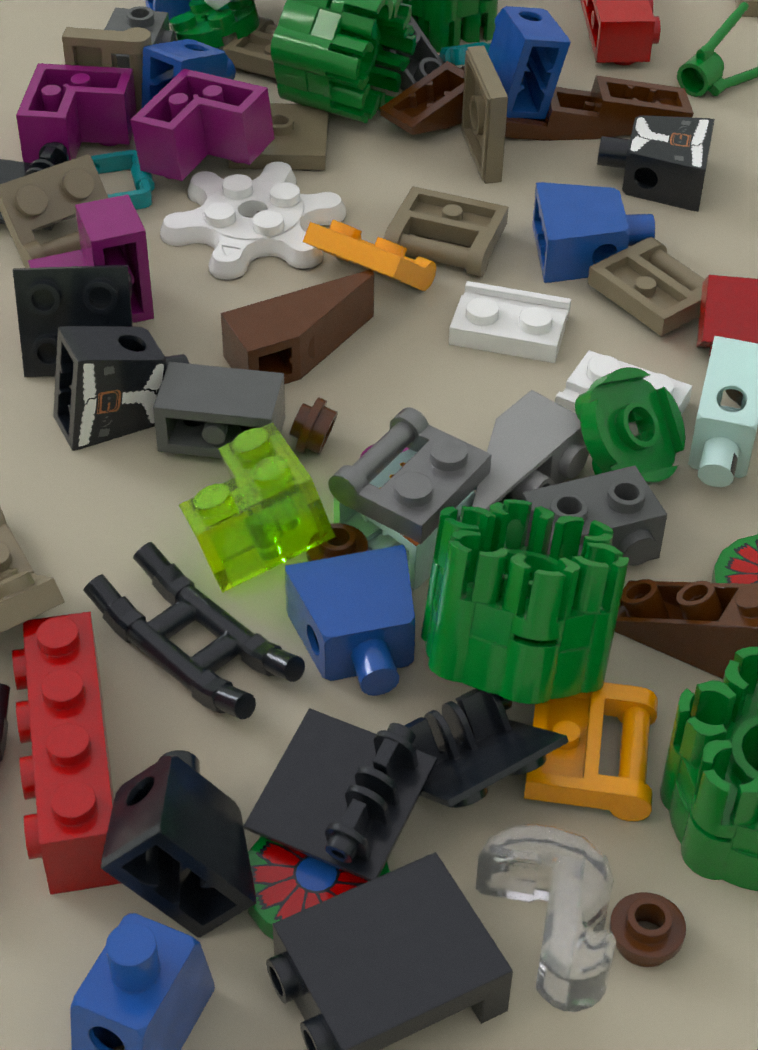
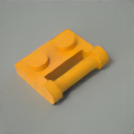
M332 220L329 229L310 222L303 242L334 257L371 269L374 272L421 291H426L435 278L436 263L421 256H418L415 260L406 257L407 248L380 237H377L375 244L367 242L361 238L362 231L336 220Z
M604 682L603 687L595 692L579 693L535 704L533 726L566 735L569 742L546 754V762L541 767L527 773L524 799L610 810L613 816L625 821H640L649 817L652 812L653 794L650 786L646 784L649 729L650 725L655 723L658 711V698L655 693L643 687ZM603 715L617 717L622 723L618 777L598 774Z

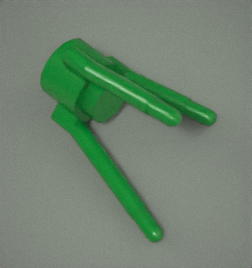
M742 2L710 40L693 57L679 67L677 80L680 87L685 88L688 95L698 97L709 91L713 96H718L725 89L758 78V67L723 79L724 62L714 52V49L749 7L747 2Z

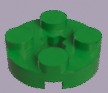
M191 0L189 2L190 11L169 20L172 31L176 32L177 41L191 39L215 48L225 46L222 37L236 32L238 39L246 37L254 32L260 24L254 0H232L218 10H214L204 0Z
M633 367L620 368L598 378L587 392L579 395L576 399L575 413L580 420L585 445L592 457V468L595 475L636 466L649 486L665 480L674 474L679 465H672L675 462L676 453L684 450L686 435L683 418L675 399L665 387L656 390L651 383L644 380L643 378L650 376V374L642 369ZM628 423L636 424L639 434L634 436Z

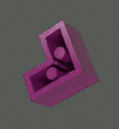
M38 63L16 114L23 162L32 163L39 159L41 147L46 143L60 142L66 147L69 160L76 158L82 142L99 143L104 146L129 145L133 134L130 119L137 114L133 68Z
M183 69L130 119L140 170L183 181L207 155L250 165L275 139L267 87Z
M128 194L75 205L81 250L28 260L29 268L128 265L129 273L132 276V322L137 323L154 319L146 230Z

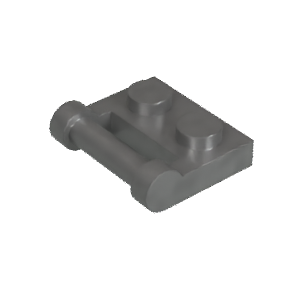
M407 407L402 409L390 421V430L352 466L343 465L331 476L328 486L332 495L343 505L422 544L438 527L441 510L451 506L456 508L490 473L492 454L429 425L421 412ZM406 447L417 452L381 488L370 484Z

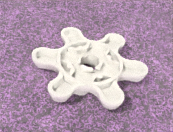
M271 162L267 164L260 176L253 180L242 174H234L222 179L213 172L202 171L192 176L187 188L188 198L201 205V207L191 211L175 212L167 215L160 229V238L164 243L172 246L201 243L213 247L214 251L208 267L210 274L221 280H231L243 276L250 262L259 257H279L292 267L307 269L319 265L323 260V251L303 242L310 222L320 226L331 225L332 220L341 222L346 217V207L341 197L336 193L300 194V189L296 185V177L290 165L284 162Z

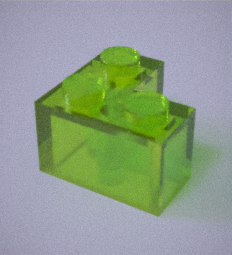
M273 422L262 428L246 430L239 434L233 442L218 448L231 479L222 484L209 485L200 490L195 497L179 504L200 552L222 593L336 537L311 476Z

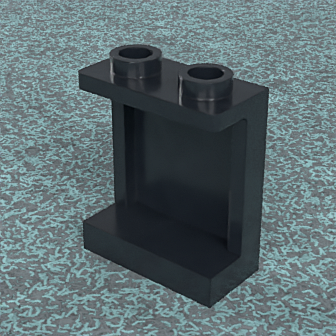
M436 852L272 924L274 956L266 960L267 970L273 987L281 1001L286 1004L294 1000L305 1020L300 1023V1029L307 1050H381L470 1006L481 1024L508 1011L513 970Z

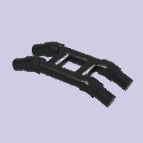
M148 542L134 554L133 559L150 577L152 585L172 606L149 622L146 621V617L132 605L126 596L122 597L103 574L92 579L83 589L85 594L102 612V618L117 635L127 643H133L190 690L193 698L206 708L217 713H228L239 719H247L255 710L256 700L252 694L234 687L232 682L219 677L215 673V671L237 655H240L241 660L250 668L266 676H277L287 681L295 682L304 673L305 662L301 657L282 650L280 645L269 642L261 634H254L195 588L194 582L187 578L175 563L171 564L153 542ZM196 620L214 634L217 639L190 657L170 641L169 638Z

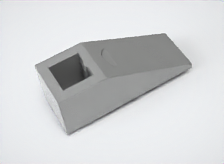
M531 390L496 418L487 452L492 454L491 471L477 486L472 507H480L489 511L490 505L496 502L503 503L505 499L522 500V492L559 484L567 478H575L585 466L589 455L587 447H585L580 420L576 413Z

